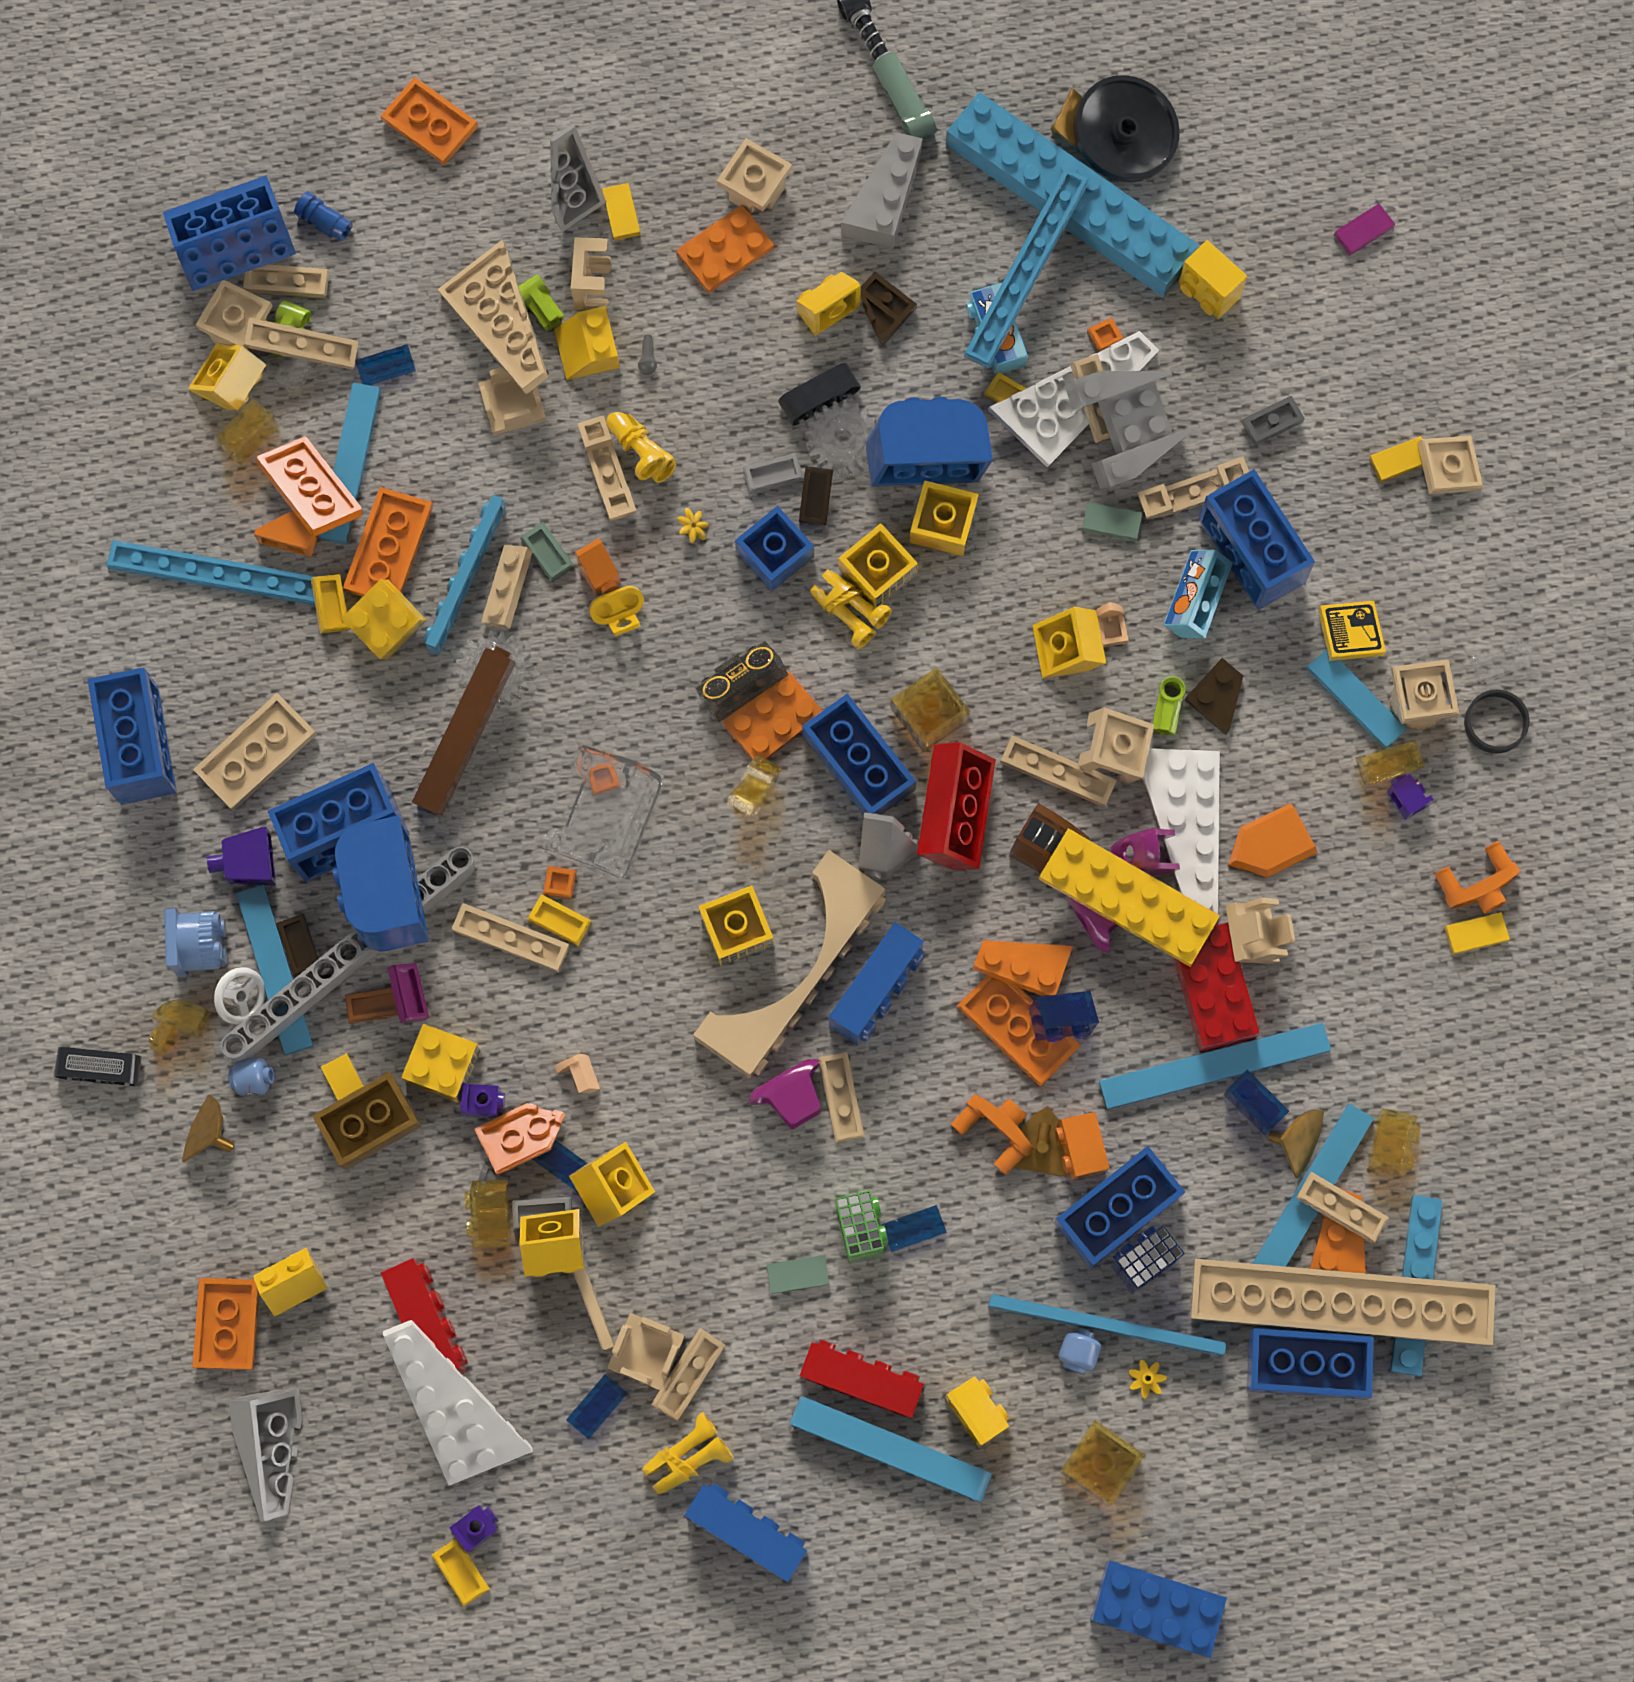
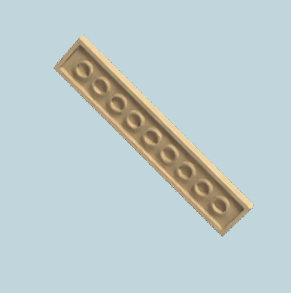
M1204 1259L1194 1260L1192 1320L1482 1346L1493 1345L1495 1285Z

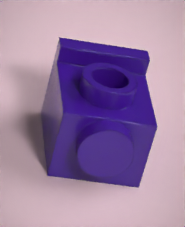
M1405 772L1390 781L1392 785L1387 790L1388 795L1405 820L1429 807L1434 800L1431 795L1425 797V789L1418 779L1414 780L1411 774L1406 775Z
M463 1083L461 1113L463 1116L499 1117V1110H504L505 1093H501L498 1085ZM483 1094L487 1095L488 1101L485 1104H479L478 1097Z
M478 1505L449 1528L466 1552L470 1553L499 1530L495 1525L499 1520L489 1507L483 1509L481 1505ZM473 1521H479L481 1524V1529L477 1533L472 1532L470 1529Z

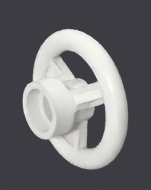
M245 967L235 968L227 972L218 982L214 993V1004L219 1016L226 1022L239 1025L266 1000V991L262 977L256 971ZM239 976L249 977L243 984L231 981ZM256 986L257 1000L254 1007L249 1011L247 1006L249 993ZM223 1002L236 1006L239 1016L230 1014L225 1009Z

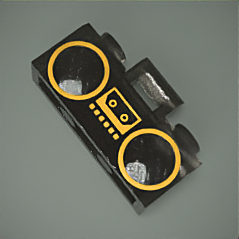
M763 641L757 646L749 648L747 653L741 657L736 654L715 668L714 672L716 674L702 680L695 689L703 705L718 722H721L787 677L788 673L780 656L766 641Z

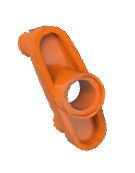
M1496 841L1484 849L1497 870L1495 874L1466 889L1465 887L1461 888L1449 866L1435 873L1434 876L1446 895L1444 899L1450 909L1464 907L1477 902L1483 913L1487 914L1507 902L1500 889L1510 883L1521 871L1515 862H1511L1500 841Z
M974 1094L966 1102V1108L950 1124L962 1136L980 1117L982 1119L985 1117L1010 1140L1009 1143L1011 1144L993 1163L1004 1175H1007L1023 1157L1027 1158L1034 1150L1028 1139L1017 1127L1027 1117V1114L1009 1098L997 1108Z

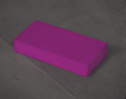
M1378 203L1336 230L1334 236L1349 256L1393 229L1395 223Z
M395 964L388 967L400 1023L427 1020L429 1014L417 964Z

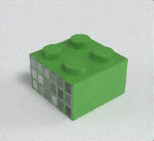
M869 1190L835 1198V1207L848 1262L851 1263L883 1255L884 1247L888 1246V1239L885 1227H879L877 1218H881L878 1197L872 1198Z

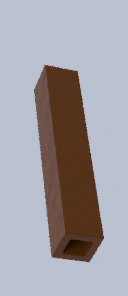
M495 646L494 650L485 648L412 803L437 815L442 816L516 664L514 660L509 658L510 652L498 646Z

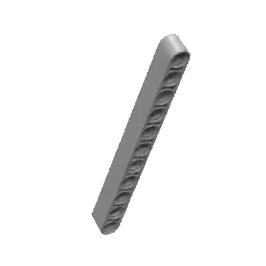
M456 847L417 878L420 894L424 896L422 901L424 914L474 873L475 862L467 848ZM465 858L469 861L465 867L457 868L454 866L456 860ZM438 876L446 878V882L442 886L432 885L434 878ZM353 930L230 1031L221 1042L223 1054L234 1064L235 1062L251 1058L380 951H375L365 946L355 930ZM353 949L357 951L354 959H343V954L347 950ZM324 969H334V974L329 979L320 978V974ZM302 987H311L312 990L309 996L305 998L298 997V991ZM279 1006H289L286 1015L281 1017L275 1016V1011ZM265 1024L266 1029L263 1034L257 1036L252 1034L253 1028L256 1025ZM234 1043H243L240 1053L230 1054V1047Z

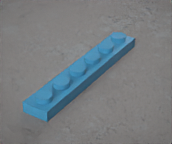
M492 495L490 502H485L480 513L481 522L478 527L475 526L472 529L469 537L471 544L467 552L463 551L459 558L458 567L460 568L457 575L450 578L447 585V597L445 601L441 600L435 613L437 619L434 625H430L425 633L424 641H426L425 644L429 652L437 655L441 652L506 508L501 497Z
M1418 1195L1411 1196L1402 1277L1433 1280L1442 1199ZM1394 1338L1390 1372L1420 1377L1426 1340Z

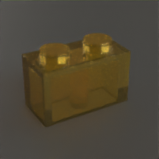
M252 399L215 439L220 449L238 465L242 466L279 427L274 416Z
M1408 740L1355 757L1364 785H1371L1424 768L1416 740Z
M1385 1108L1378 1112L1367 1169L1400 1177L1404 1176L1407 1170H1412L1415 1154L1411 1153L1412 1144L1418 1141L1421 1128L1420 1125L1416 1124L1418 1116Z
M508 1180L472 1181L470 1192H465V1209L471 1210V1219H467V1237H472L473 1247L509 1246L511 1226Z

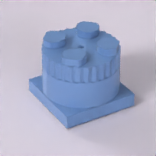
M176 908L165 909L166 965L178 977L189 976V971L219 969L221 965H227V949L222 948V937H226L227 928L225 920H221L220 914H217L215 911L180 914Z

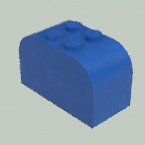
M913 397L891 403L881 413L866 441L871 486L922 485L924 480L937 484L979 482L993 461L987 420L983 412L975 404L962 399L936 397L932 400H920V398Z
M400 816L355 825L346 830L340 836L335 847L337 868L333 869V876L336 886L339 885L342 894L337 896L341 913L344 912L346 921L350 922L361 942L375 951H390L429 942L410 837Z

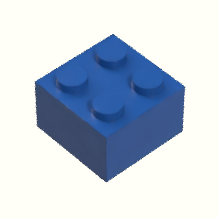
M776 506L735 540L736 552L771 591L775 590L814 558V545L779 506Z

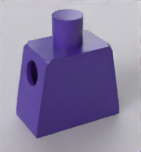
M266 826L223 839L221 841L222 854L207 856L209 873L224 871L225 879L229 884L276 885L271 832Z

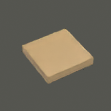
M1472 436L1421 439L1417 443L1429 494L1470 492L1483 488Z

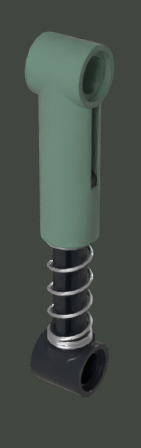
M836 0L846 22L850 21L854 28L860 31V39L865 41V48L870 50V58L875 60L873 69L901 120L904 133L922 139L937 133V127L928 108H924L897 55L887 50L885 46L886 41H883L880 37L881 31H877L874 26L876 22L871 20L870 12L872 11L870 0Z

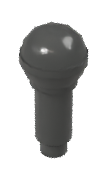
M649 334L644 335L642 356L638 362L639 371L645 375L654 373L657 368V363L653 357L652 335Z

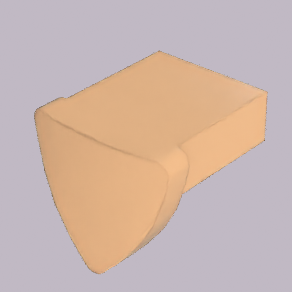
M1112 602L1099 607L1096 613L1103 647L1128 643L1123 607Z
M577 1054L554 1066L557 1074L571 1070L579 1093L590 1094L600 1089L589 1056Z

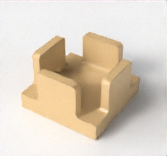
M745 138L717 179V186L728 191L729 201L738 206L743 205L750 213H753L755 207L761 211H764L766 207L772 209L785 189V179L792 170V164Z
M222 280L197 321L196 327L198 330L210 335L215 344L243 346L248 318L267 321L266 317L273 306L271 302L226 280Z
M503 367L490 370L491 379L478 383L493 436L547 421L538 388L535 387L528 394H525Z
M1258 898L1246 903L1234 902L1226 905L1235 962L1274 964L1280 962L1279 958L1288 956L1287 950L1278 948L1295 942L1291 915L1285 914L1272 918L1271 908L1279 905L1278 899Z
M630 1313L611 1353L613 1355L607 1369L660 1391L670 1375L685 1335L673 1331L670 1327Z

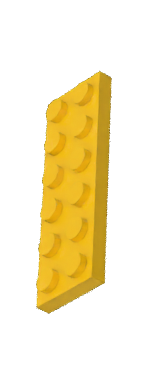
M1069 828L1039 876V880L1189 967H1191L1220 915Z

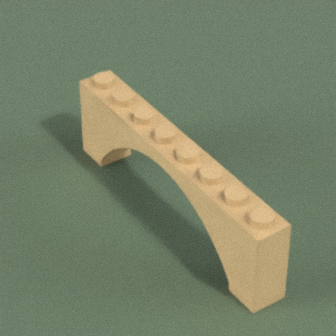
M830 850L827 851L812 872V879L818 882L824 900L826 930L821 952L809 975L789 995L763 1009L737 1015H715L710 1011L693 1034L694 1040L750 1079L754 1074L758 1076L762 1074L769 1063L766 1060L767 1056L772 1050L777 1052L786 1040L783 1034L788 1027L792 1029L796 1027L803 1016L799 1012L804 1005L810 1006L819 994V991L816 990L822 981L827 983L836 971L833 965L839 957L843 960L846 958L853 947L850 942L856 934L861 936L870 924L867 921L872 912L877 914L886 902V899L883 898L885 888Z

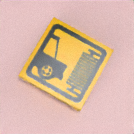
M1374 601L1322 605L1319 607L1318 612L1329 661L1384 656L1386 649Z

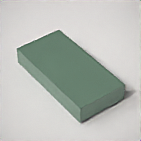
M1087 502L1082 531L1137 542L1142 512Z
M544 522L520 537L523 544L533 551V558L551 583L575 568Z
M825 1255L766 1264L771 1294L829 1285Z

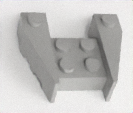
M1098 371L1064 383L1072 410L1098 402L1116 454L1091 463L1100 489L1109 488L1136 478L1191 433L1190 428L1172 433L1155 383L1156 380L1172 375L1171 371Z

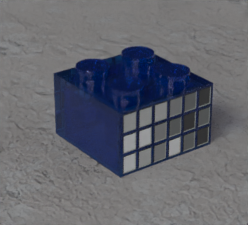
M1164 1225L1158 1229L1151 1226L1136 1239L1139 1242L1137 1245L1132 1247L1128 1243L1113 1256L1115 1261L1111 1268L1132 1295L1180 1260L1185 1254Z

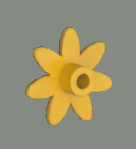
M686 508V517H677L678 522L684 525L679 534L685 535L689 533L691 543L695 542L697 536L701 540H705L706 535L702 529L708 528L709 524L699 522L702 512L698 511L693 515L692 511Z
M1142 1359L1139 1362L1140 1371L1133 1369L1128 1371L1133 1378L1137 1379L1130 1385V1389L1141 1388L1143 1399L1148 1397L1150 1389L1156 1394H1161V1389L1157 1383L1166 1381L1167 1376L1156 1374L1160 1366L1158 1362H1155L1148 1369L1146 1362ZM1145 1377H1150V1381H1146Z

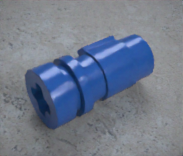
M309 191L305 192L295 205L294 215L303 220L305 219V222L308 224H315L317 230L330 238L334 236L338 240L343 241L352 229L353 223L344 218L342 214L331 207L324 205L323 200L317 199V196Z

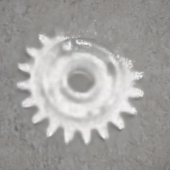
M845 400L842 408H839L837 402L833 401V410H829L827 406L823 405V415L814 412L815 422L808 421L807 423L810 431L805 432V439L809 441L806 443V450L812 451L810 453V460L819 459L817 462V467L819 468L827 465V469H837L839 477L842 476L845 469L848 470L850 476H853L855 467L859 471L864 472L863 462L868 464L866 441L876 424L877 418L871 417L867 419L869 409L867 408L859 412V403H856L850 409L847 400ZM840 435H846L850 440L839 442L836 438Z
M489 631L488 639L486 640L481 634H478L479 642L477 644L468 640L470 650L460 649L465 659H456L457 666L462 668L455 671L456 677L462 678L458 681L459 687H467L485 648L494 650L495 646H498L510 652L509 658L514 660L516 664L496 703V707L500 709L502 700H505L511 706L512 696L521 700L519 690H529L525 681H532L533 675L527 671L534 669L533 662L528 661L531 658L530 652H523L525 649L524 643L520 642L515 645L516 638L514 635L506 640L504 631L500 632L498 638H495L493 632Z

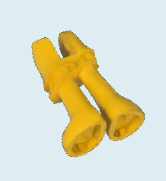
M614 412L608 415L606 425L617 438L620 446H623L625 452L633 448L641 458L635 467V475L639 480L642 481L652 477L656 483H661L674 473L677 465L676 460L671 454L646 437L648 431L645 430V425L640 424L631 414Z
M827 569L822 574V577L828 584L834 587L831 592L827 594L826 591L815 584L809 591L824 611H827L829 615L835 614L854 632L851 642L859 650L876 635V631L853 614L846 605L851 604L876 629L884 626L892 613V609L883 604L878 607L873 606L861 597L863 591L857 590L856 585L847 582L835 572Z
M704 1412L697 1415L694 1430L670 1448L666 1446L663 1450H659L641 1469L645 1477L658 1472L665 1465L671 1474L662 1478L652 1487L657 1495L672 1490L684 1482L691 1481L689 1477L699 1476L696 1469L712 1460L728 1463L734 1459L729 1448L719 1436L685 1461L681 1459L691 1449L718 1434Z

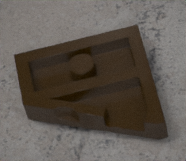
M874 272L861 286L860 302L880 344L884 346L917 309V303L877 272Z
M1221 658L1185 697V701L1222 733L1227 735L1231 727L1244 675L1225 659Z

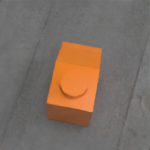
M293 511L257 528L254 532V536L260 544L307 557H312L319 535L313 537Z
M600 538L575 552L579 570L596 596L602 593L604 595L617 589V584L621 583L619 573Z

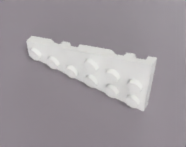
M1139 331L1097 354L1103 371H1140L1159 349ZM1071 366L987 409L1046 467L1089 424L1084 407L1072 410L1064 387V383L1075 380Z
M1149 749L1143 781L1159 829L1175 830V836L1163 840V843L1165 844L1170 863H1179L1180 870L1174 871L1179 892L1218 914L1220 751Z
M412 1320L383 1331L384 1339L448 1485L533 1452L531 1445L525 1439L523 1440L515 1431V1428L503 1419L485 1396L466 1377L460 1374L455 1365L439 1352L435 1344Z

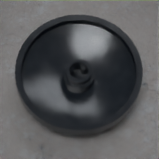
M1116 75L1098 81L1080 99L1074 114V137L1082 156L1096 171L1110 179L1130 183L1150 179L1161 172L1176 153L1180 136L1176 112L1168 98L1156 86L1141 78Z

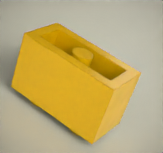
M307 1248L291 1254L284 1260L265 1268L253 1276L260 1296L274 1317L328 1289L320 1268Z

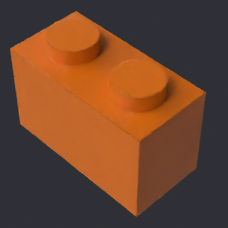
M1096 1112L1064 1118L1057 1123L1058 1128H1055V1137L1058 1145L1063 1146L1065 1156L1062 1157V1165L1065 1174H1070L1071 1181L1103 1174L1110 1169Z

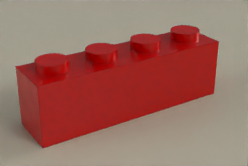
M819 1339L818 1344L811 1342L799 1378L912 1419L924 1383L919 1382L920 1376L907 1371H903L902 1375L891 1371V1365L875 1360L874 1365L863 1361L864 1355L851 1350H847L846 1354L835 1351L836 1345Z

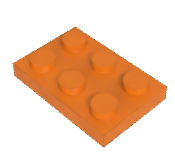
M416 77L409 82L381 114V120L444 166L478 128L476 120Z
M740 205L676 249V254L709 294L772 251L774 244L743 205Z
M787 671L725 719L723 725L759 767L801 734L802 725L821 713L822 709L790 671Z
M199 1278L192 1368L254 1370L259 1291L254 1279Z

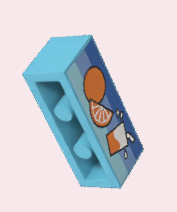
M1002 283L970 292L969 303H966V309L969 318H975L978 327ZM1015 321L989 367L993 368L995 375L998 372L1005 373L1027 365L1028 355Z
M1191 550L1164 626L1180 638H1206L1233 563L1217 550Z

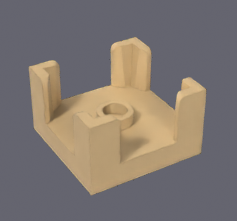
M574 238L571 293L575 310L585 311L605 306L608 312V299L587 298V295H605V279L603 277H592V273H610L611 257L589 255L588 252H607L608 239Z
M1105 707L1089 713L1087 726L1096 725L1091 749L1080 754L1078 767L1088 771L1103 768L1121 774L1116 777V780L1124 783L1143 779L1154 724Z

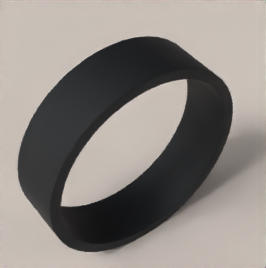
M1498 689L1489 690L1478 695L1468 707L1464 718L1465 731L1470 741L1479 749L1495 754L1505 753L1517 747L1526 736L1530 724L1529 713L1522 700L1511 692ZM1487 697H1501L1512 702L1522 715L1523 731L1521 737L1513 744L1501 747L1492 746L1480 740L1474 733L1470 722L1471 710L1478 701Z

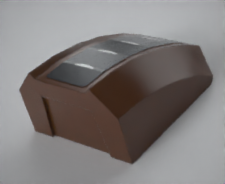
M1038 803L1016 838L1009 856L1041 874L1068 828L1088 840L1090 838L1073 824Z

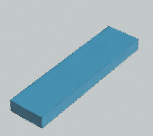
M1327 650L1308 665L1307 670L1384 749L1388 748L1407 730L1340 660L1329 661Z

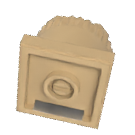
M1449 659L1394 666L1391 668L1394 685L1390 694L1391 711L1405 727L1416 728L1417 730L1426 729L1436 725L1442 718L1459 715Z

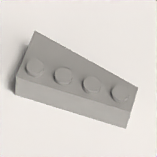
M898 132L895 133L841 221V236L894 248L922 154V138Z

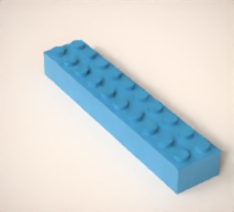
M981 92L974 97L947 130L946 146L1039 211H1042L1065 167L1089 178V184L1065 229L1163 298L1180 278L1184 261L1199 247V244Z

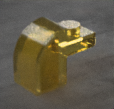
M757 755L747 766L740 784L730 793L726 803L741 814L757 815L771 794L782 768Z
M171 1000L162 1004L152 1015V1018L161 1024L152 1031L149 1038V1043H151L149 1048L165 1057L177 1031L199 1040L211 1013L206 1008L187 1000Z

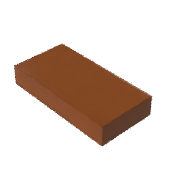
M392 987L345 994L349 1024L398 1017Z

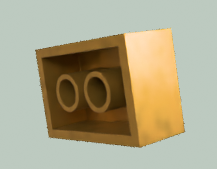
M390 1071L312 1115L339 1166L344 1170L351 1168L422 1127Z

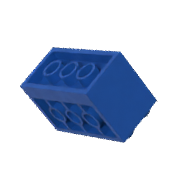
M267 175L163 212L174 249L192 291L296 254Z
M1255 469L1206 496L1199 521L1219 552L1233 563L1231 567L1232 572L1257 610L1264 608L1306 583L1315 561Z
M142 667L87 679L105 788L120 805L177 794L160 691L147 670Z
M374 763L268 810L288 862L305 882L337 868L335 859L336 844L340 836L355 825L399 815L410 835L390 786Z

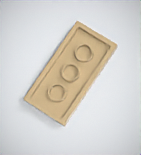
M276 693L193 770L234 811L311 741L317 733Z

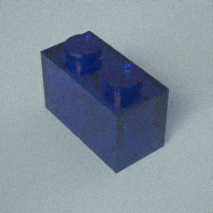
M1091 991L1036 997L1028 1008L1037 1041L1057 1042L1064 1037L1070 1036L1082 1039L1090 1036L1099 1023Z
M1248 1069L1223 1094L1264 1136L1289 1113V1110Z

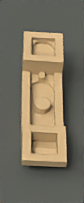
M604 415L577 423L610 521L637 513Z
M1243 456L1217 465V469L1168 486L1161 484L1137 492L1146 519L1164 517L1203 505L1207 495L1248 473L1249 470Z

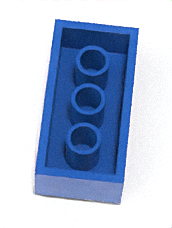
M848 693L802 725V736L863 815L864 813L882 815L916 790L917 781Z
M894 922L829 1015V1027L856 1046L859 1045L861 1040L866 1043L875 1030L874 1026L877 1017L883 1019L891 1008L892 1004L890 1003L893 994L900 995L907 985V978L909 976L907 974L909 971L915 972L924 960V941Z
M1147 1146L1058 1216L1054 1224L1088 1267L1092 1269L1180 1199L1185 1191L1149 1146Z
M1253 1328L1249 1331L1247 1391L1361 1400L1372 1398L1374 1337Z
M712 1483L710 1487L703 1484L684 1516L789 1583L808 1552L803 1548L805 1541L791 1532L787 1537L779 1533L777 1530L780 1525L766 1516L759 1520L752 1515L754 1509L740 1499L737 1500L736 1504L727 1499L729 1493L715 1483Z
M1108 1560L1106 1561L1090 1620L1211 1658L1227 1597Z

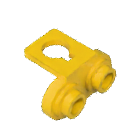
M625 586L595 598L589 606V614L594 622L601 625L609 624L614 636H618L641 626L635 613L643 607L644 597L637 587ZM624 622L630 623L629 625H627V626H625V627H620V626H621V623H624Z

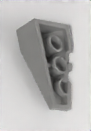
M574 124L550 139L551 208L557 225L562 232L606 203Z
M864 813L858 870L872 880L888 877L917 856L919 840L912 839L913 835L910 832H903L904 826L892 816Z
M299 1389L255 1393L230 1399L232 1431L260 1521H267L288 1515L293 1485V1476L288 1473L290 1458L297 1457L298 1447L292 1446L295 1428L301 1429L302 1423Z

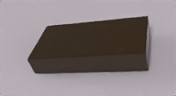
M805 466L799 522L827 525L834 469Z
M304 913L276 923L294 977L299 976L319 959Z

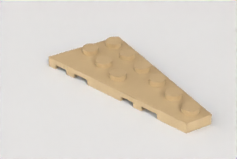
M501 240L438 288V291L523 392L528 394L546 380L548 375L504 241Z

